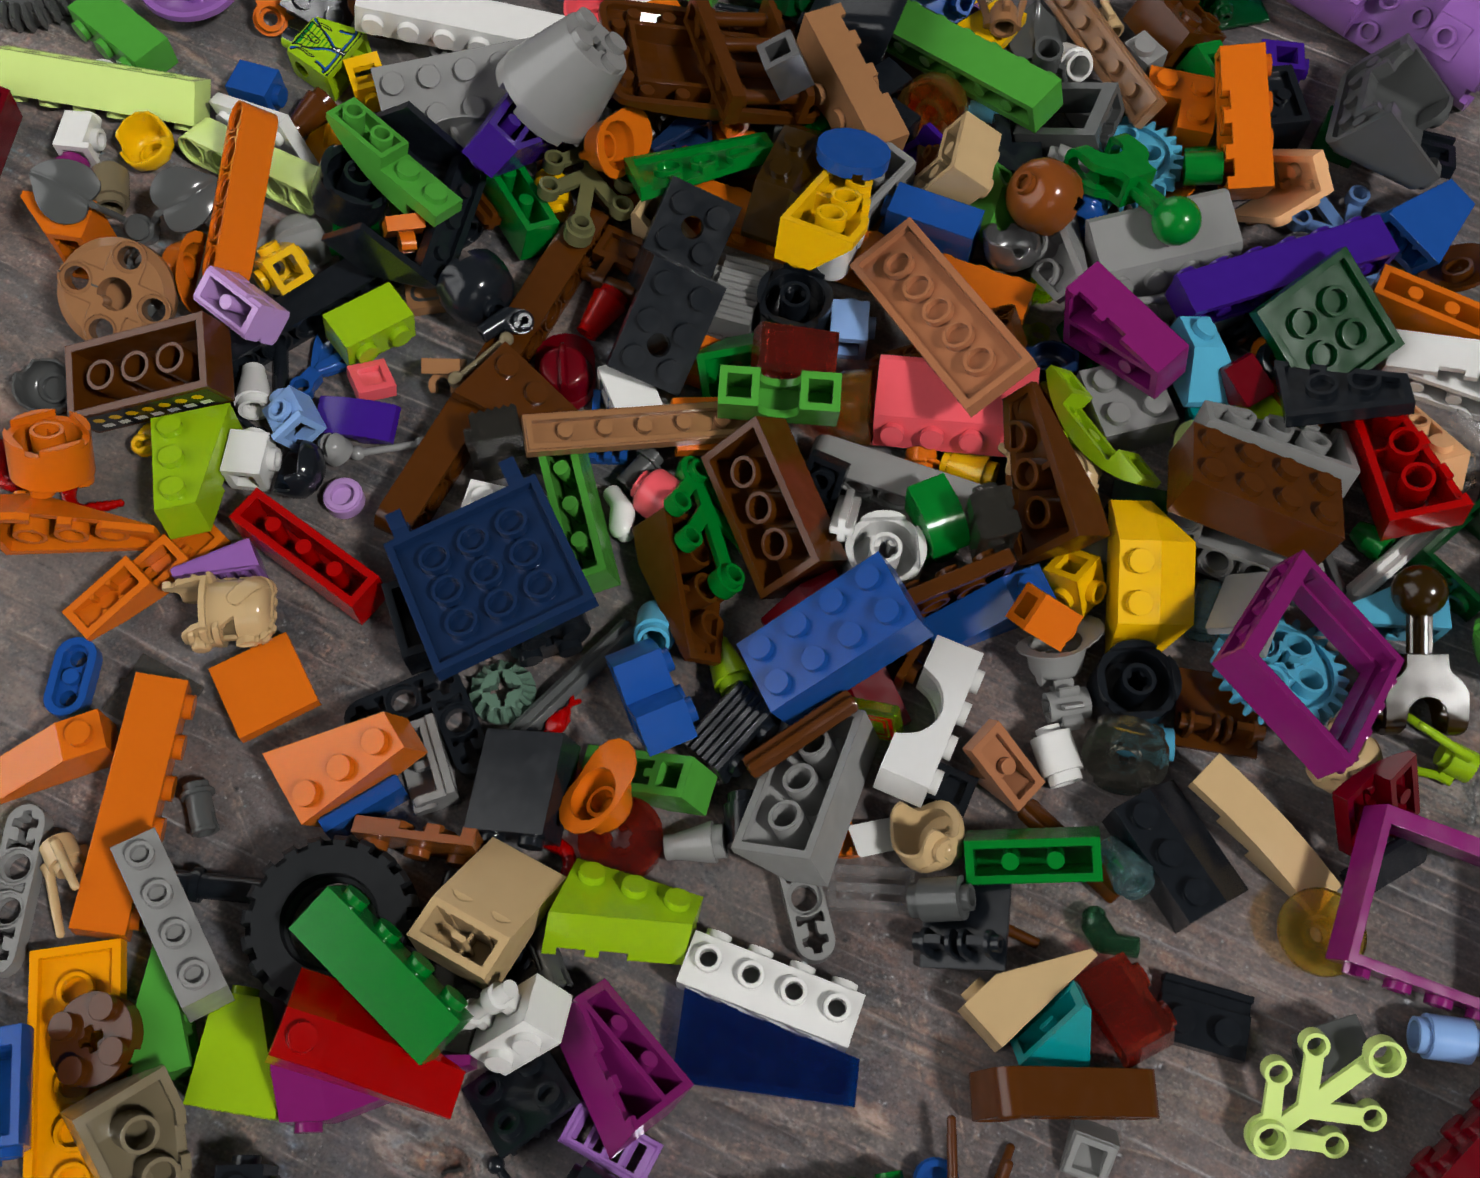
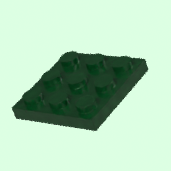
M1346 246L1332 252L1249 313L1276 359L1289 362V367L1310 369L1311 364L1327 365V371L1350 373L1355 368L1371 370L1405 344Z

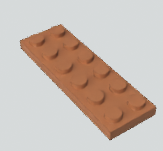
M908 217L849 264L856 276L970 417H973L1038 367L1029 352L911 217Z

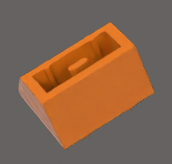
M22 190L21 199L64 263L78 247L91 240L103 237H117L105 215L90 207L84 220L76 224L64 225L50 220L42 213L32 191ZM82 267L76 269L72 274L76 278L89 279L88 273Z

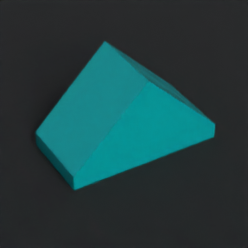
M1072 980L1010 1040L1019 1066L1090 1067L1092 1009L1080 985L1075 980Z

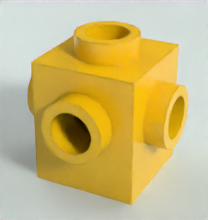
M274 239L256 250L259 255L254 259L253 268L255 270L252 272V276L264 292L268 290L270 294L283 296L314 277L308 266L310 263L306 254L294 243H278ZM279 262L281 266V270L279 273H277L275 268L273 267V264Z
M1079 550L1054 557L1043 569V573L1057 600L1083 617L1095 605L1101 603L1106 594L1107 587L1104 581L1100 556Z

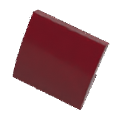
M1407 750L1381 759L1351 776L1332 792L1339 851L1349 856L1352 855L1364 806L1390 804L1417 815L1420 813L1416 753ZM1389 834V836L1394 839L1397 837L1395 835Z

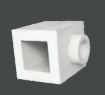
M249 427L245 430L230 429L219 471L231 489L254 491L257 487L262 492H270L274 472L279 471L282 464V452L277 447L275 441H273L270 432L255 427Z

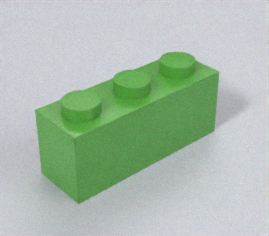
M75 0L67 6L74 20L71 23L74 31L85 42L88 40L92 41L105 59L109 60L112 58L117 64L167 72L179 63L168 38L123 1Z

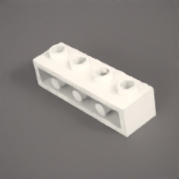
M707 928L706 933L695 930L676 979L678 989L842 1053L846 1052L866 996L857 992V984L837 976H833L832 981L815 976V968L799 961L791 960L790 964L786 965L773 960L774 953L758 945L749 944L747 949L731 943V936L719 930Z

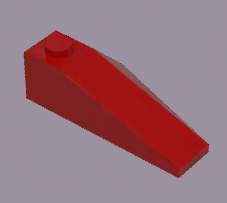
M303 967L299 972L265 1063L447 1120L451 1119L466 1071L442 1053L434 1060L419 1065L336 978Z

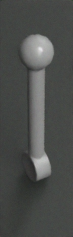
M424 436L416 438L415 441L369 448L354 446L350 457L355 461H360L368 455L415 449Z

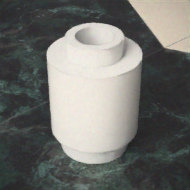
M1063 42L1064 51L1061 63L1066 65L1068 82L1084 81L1093 69L1091 53L1083 47Z
M1054 723L1035 730L1037 737L1030 740V745L1040 774L1044 780L1048 781L1050 789L1064 787L1082 780L1083 777L1080 769L1083 768V764L1070 728L1061 729L1059 723Z

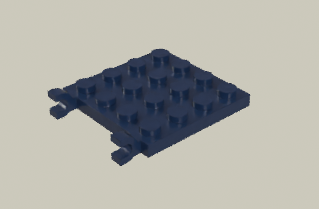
M513 456L498 462L509 486L417 529L412 530L400 508L384 515L394 539L384 543L383 546L433 671L439 681H443L599 606L536 474L534 473L523 478Z

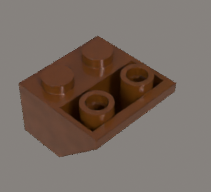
M1137 0L1123 18L1135 35L1145 30L1168 51L1163 67H1176L1196 44L1214 40H1221L1223 42L1227 38L1219 28L1221 25L1220 21L1213 14L1201 8L1199 5L1200 0Z

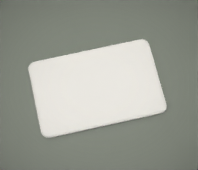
M890 818L849 826L848 830L859 857L894 851L890 836Z

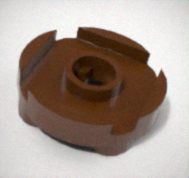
M91 991L78 996L63 1011L53 1015L48 1025V1034L51 1037L50 1058L59 1081L64 1085L98 1089L121 1080L133 1066L128 1063L133 1057L134 1050H140L143 1042V1021L136 1005L117 994ZM94 1031H102L103 1038L97 1042L98 1050L95 1051L90 1046L91 1036Z

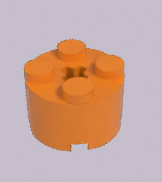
M37 409L19 414L10 420L11 427L8 430L4 428L2 436L9 477L15 485L28 490L33 498L47 499L54 496L56 492H63L77 487H88L95 482L96 464L91 426L89 421L81 414L69 411L70 417L56 415V409Z

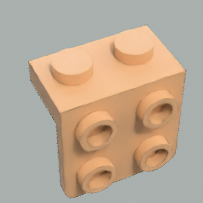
M1273 149L1275 186L1263 198L1252 199L1235 209L1237 221L1245 222L1246 225L1269 224L1270 227L1275 228L1290 223L1292 216L1300 211L1318 206L1320 199L1334 191L1329 164L1324 150Z

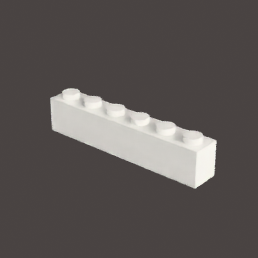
M356 0L354 5L355 31L452 51H462L529 38L565 17V15L493 0Z

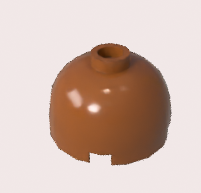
M1051 157L1034 158L1023 163L1010 178L1005 193L1008 213L1019 227L1041 236H1051L1061 231L1074 219L1077 213L1074 207L1078 197L1080 199L1083 198L1084 189L1081 177L1068 164Z

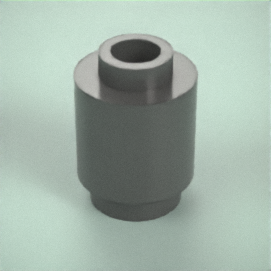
M963 875L919 878L917 883H910L907 888L906 900L909 914L913 919L920 918L924 923L967 920L970 911H974L976 907L975 889L971 883L966 884V879Z

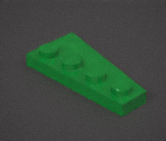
M765 132L637 155L624 158L625 172L641 202L662 196L671 175L692 185H697L751 167L762 166L774 143Z

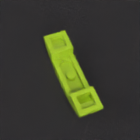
M1050 365L1046 370V379L1053 408L1065 432L1077 448L1091 462L1112 476L1130 483L1157 488L1162 482L1141 456L1137 453L1121 449L1116 451L1084 412L1083 408L1093 397L1073 372Z

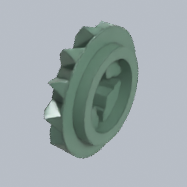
M499 659L497 663L492 665H483L482 671L476 677H472L469 697L475 712L483 720L496 725H507L513 723L535 702L536 684L530 671L521 667L517 661L512 663ZM500 678L504 679L508 688H515L514 691L507 693L504 700L505 706H502L497 694H490L491 691L498 689Z

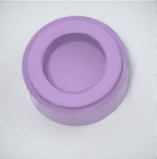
M338 478L326 486L323 492V502L329 513L334 517L349 519L362 511L365 505V495L357 481L351 478Z

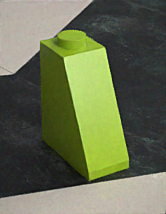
M232 985L231 992L235 1001L209 1013L207 1016L183 1104L200 1109L279 1122L270 1064L265 1063L276 1034L272 1004L258 997L260 992L258 989Z

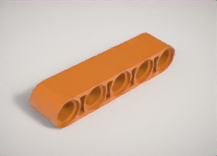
M241 100L237 101L233 106L228 120L202 264V275H204L207 268L215 266L225 271L229 270L239 273L249 281L254 265L278 128V116Z

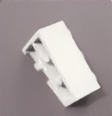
M1396 329L1405 344L1377 364L1375 370L1407 373L1415 400L1480 422V340Z

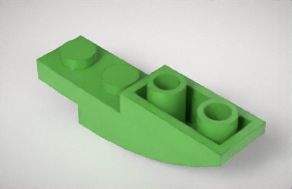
M353 97L326 112V120L357 166L370 179L373 185L403 214L414 210L430 225L436 227L461 211L463 199L408 154L409 142L357 98Z

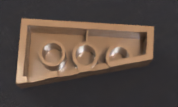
M841 2L805 13L796 43L815 84L813 85L815 91L814 105L818 107L826 118L831 129L853 128L876 135L885 143H893L903 151L910 133L889 93H881L877 77L878 72L872 62L865 63L858 49L862 42L856 30L849 31L842 18L847 13Z

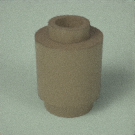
M103 161L94 165L91 169L101 181V191L93 200L110 210L124 215L126 209L130 206L129 171L114 161Z

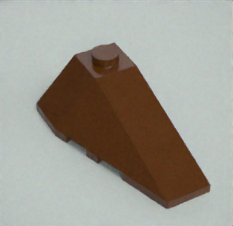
M1031 381L1002 399L1004 448L1010 452L1011 475H1005L1006 489H1012V513H1007V528L1018 565H1027L1079 551L1111 536L1099 495L1038 383Z
M663 507L632 528L639 567L660 611L668 620V627L684 661L717 666L721 663L724 621L719 616L720 603L724 600L715 596L708 585V575L717 567L705 529L701 532L703 543L691 553L681 551L676 545L674 537L687 524L692 515L684 513L681 517H674Z

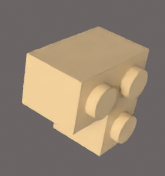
M966 111L944 130L938 157L915 176L913 186L967 205H971L977 199L985 198L994 184L992 176L995 164L1000 157L998 149L1002 134L969 111Z

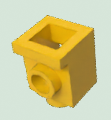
M373 51L343 59L354 97L372 112L381 111L372 73L359 77L355 76V73L382 66L378 52Z

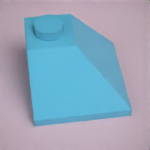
M1179 316L1170 328L1189 345L1186 371L1172 384L1183 407H1201L1205 400L1230 405L1227 401L1220 369L1230 364L1231 359L1217 331V327L1211 318L1207 316Z

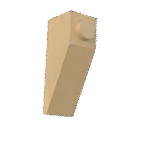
M1092 948L998 973L987 983L979 977L961 994L966 1003L958 1012L994 1052H997L1088 966L1098 954Z

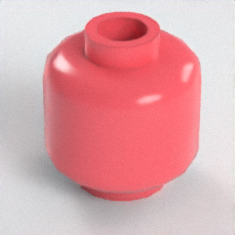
M659 468L652 472L649 470L644 471L635 481L630 492L635 512L647 519L662 509L665 497L677 488L680 480L665 469Z

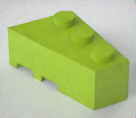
M577 858L548 912L541 953L556 954V948L584 950V957L598 958L600 951L627 954V961L682 965L696 930L703 896L687 892L681 888H674L654 882L639 875H632L609 868L597 862Z

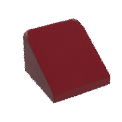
M1249 352L1220 369L1227 401L1230 405L1248 408L1276 392L1272 381L1254 353Z

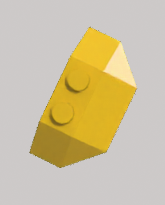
M1109 500L1108 527L1111 536L1108 537L1105 653L1115 644L1130 639L1149 641L1157 645L1156 649L1162 652L1194 625L1196 542L1152 501Z

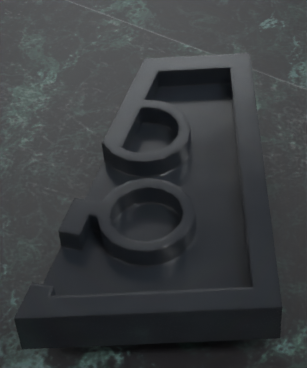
M1274 360V376L1286 428L1414 414L1416 402L1407 373L1355 368L1350 373L1327 371V365L1311 364L1310 369L1289 367V362Z

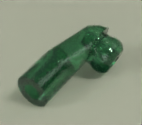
M1089 906L1084 909L1080 923L1081 929L1095 951L1101 954L1133 959L1138 958L1140 952V938L1138 936L1116 933L1106 917L1105 910L1101 907Z

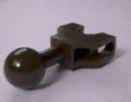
M1413 565L1403 569L1395 576L1391 585L1392 601L1397 609L1406 615V653H1399L1405 661L1395 679L1397 683L1390 689L1384 701L1386 704L1385 708L1377 715L1372 725L1374 730L1380 735H1396L1401 733L1406 728L1410 706L1417 699L1421 698L1429 705L1432 725L1442 734L1458 736L1463 734L1468 728L1470 710L1469 690L1463 681L1451 671L1449 654L1433 653V615L1444 607L1448 599V584L1438 570L1427 565Z

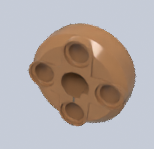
M103 237L91 240L78 247L58 269L57 298L60 310L68 325L85 341L99 338L96 333V325L103 319L111 323L114 334L172 319L176 316L179 295L175 277L164 259L154 250L140 242L122 237ZM130 248L138 249L142 257L140 265L135 269H129L124 263V254ZM82 267L88 273L89 280L86 287L78 289L72 283L71 278L73 272ZM156 299L160 300L166 309L165 316L159 321L151 319L147 311L150 302Z

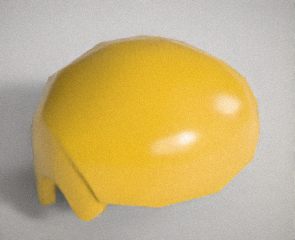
M149 111L135 112L125 118L115 134L122 148V151L119 152L120 156L135 170L140 172L157 170L171 159L175 145L173 134L158 116Z

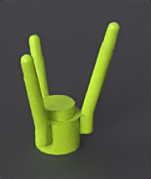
M1408 713L1407 722L1440 744L1433 756V764L1438 766V771L1417 766L1418 776L1437 780L1447 786H1450L1454 779L1462 783L1468 782L1479 768L1480 754L1458 742L1452 741L1435 728H1432L1413 714Z

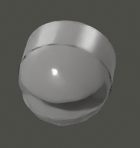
M326 433L321 436L317 443L323 450L325 462L333 467L344 464L350 458L353 451L352 443L339 433Z

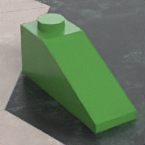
M588 745L581 765L582 768H584L590 757L598 749V745ZM635 750L637 765L635 776L631 782L632 800L634 802L671 812L706 816L718 777L694 756L658 753L650 757L646 751Z
M152 945L136 1002V1007L143 1021V1042L140 1050H134L133 1057L128 1063L133 1066L127 1073V1076L129 1077L159 1065H164L172 1081L191 1075L200 1044L195 1021L190 1023L181 1009Z

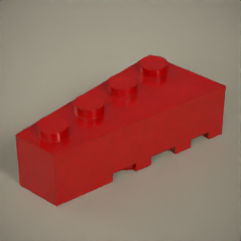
M1409 414L1340 422L1342 430L1347 431L1361 472L1358 477L1380 541L1463 525L1474 506L1468 494L1460 491L1453 481L1454 474L1445 462L1441 464L1429 447L1430 440L1423 430L1418 431L1408 417Z

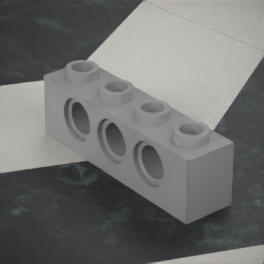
M155 827L110 847L180 1007L189 1022L191 1023L235 1001Z

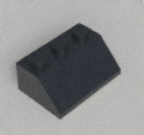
M1174 780L1143 791L1114 808L1102 821L1175 933L1180 932L1249 890Z

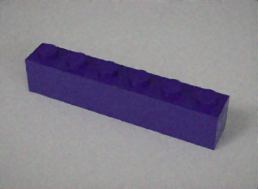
M1379 214L1366 218L1356 216L1336 227L1329 228V226H1323L1314 230L1309 235L1299 238L1289 236L1279 241L1276 245L1266 248L1256 246L1239 256L1232 258L1222 256L1212 261L1209 265L1199 268L1194 266L1186 267L1174 275L1173 281L1164 295L1176 318L1179 316H1207L1211 318L1213 323L1252 312L1339 248L1345 246L1348 248L1364 277L1379 273L1385 264L1389 265L1400 250Z

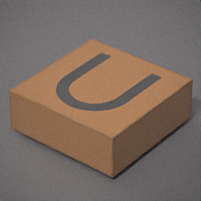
M404 284L406 304L414 316L446 312L439 303L440 297L436 293V289L428 290Z

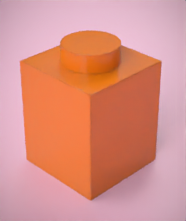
M1027 582L1005 616L1024 631L1059 652L1074 637L1078 625L1084 618L1030 582Z

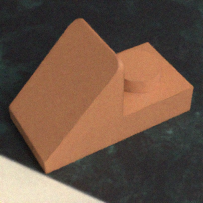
M989 719L962 748L975 765L969 774L979 778L977 782L979 785L1013 811L1019 812L1045 783V780L998 720Z

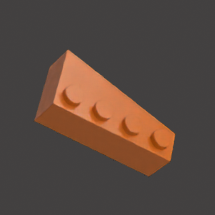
M1266 42L1219 46L1214 55L1216 146L1224 152L1223 183L1222 185H1217V189H1228L1231 200L1260 199L1275 186L1273 162L1274 133L1273 128H1271L1270 116L1273 109V93L1269 91L1268 77L1272 74V54H1266Z

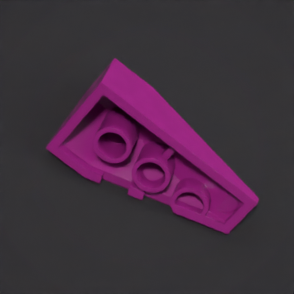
M469 1054L444 1055L466 1071V1073L477 1069V1059ZM270 1064L279 1123L294 1126V1134L323 1133V1124H338L391 1103L390 1101Z

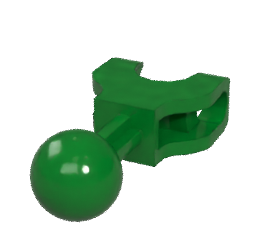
M1123 133L1110 137L1104 153L1089 145L1078 146L1067 151L1064 163L1075 169L1081 177L1084 194L1108 200L1118 208L1136 202L1152 215V231L1156 238L1166 245H1184L1193 240L1198 234L1202 224V215L1198 205L1193 200L1184 196L1166 198L1151 186L1157 170L1149 164V151L1147 147L1133 136ZM1078 159L1090 170L1088 173H1084L1081 170Z

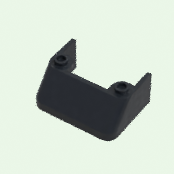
M408 101L378 112L376 115L409 142L408 154L463 199L461 211L436 227H433L425 220V230L422 234L415 235L417 241L415 253L403 254L398 250L397 237H391L387 242L363 222L325 233L321 241L369 276L434 290L445 267L456 257L459 259L486 184V174L471 164L469 158L462 153L464 148Z

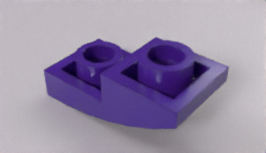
M320 396L317 410L327 426V429L319 435L320 437L331 432V434L339 433L346 438H353L362 444H394L401 407L398 405L359 398Z

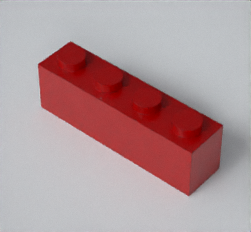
M257 487L229 515V519L242 538H249L254 547L360 625H363L385 601L381 586L383 582L376 573Z

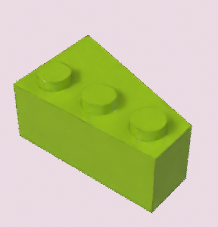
M230 402L150 418L154 512L170 539L212 530L225 492L222 486L225 478L219 470L230 429L243 430Z

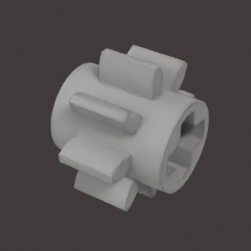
M1073 678L1054 680L1053 686H1049L1050 692L1042 694V709L1047 723H1059L1061 729L1070 728L1071 731L1081 729V724H1085L1084 718L1091 717L1092 701L1088 689L1085 686H1075Z

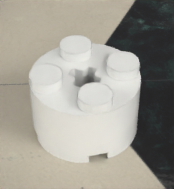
M877 510L869 512L856 523L853 535L846 536L844 551L848 561L842 564V574L879 551L896 570L904 585L913 580L920 579L927 556L925 535L918 525L915 527L906 520L905 515L897 511Z

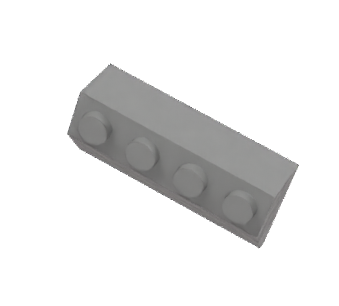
M1222 188L1187 196V198L1193 200L1198 205L1202 215V224L1196 237L1181 246H1169L1159 241L1152 231V215L1142 207L1086 219L1084 252L1087 267H1091L1098 261L1136 297H1143L1166 292L1173 281L1174 275L1186 267L1194 266L1199 268L1209 265L1212 261L1222 256L1232 258L1242 255L1243 238L1229 190Z
M858 710L759 777L731 846L734 853L787 881L828 887L880 742V738L865 710ZM781 721L777 734L789 725Z

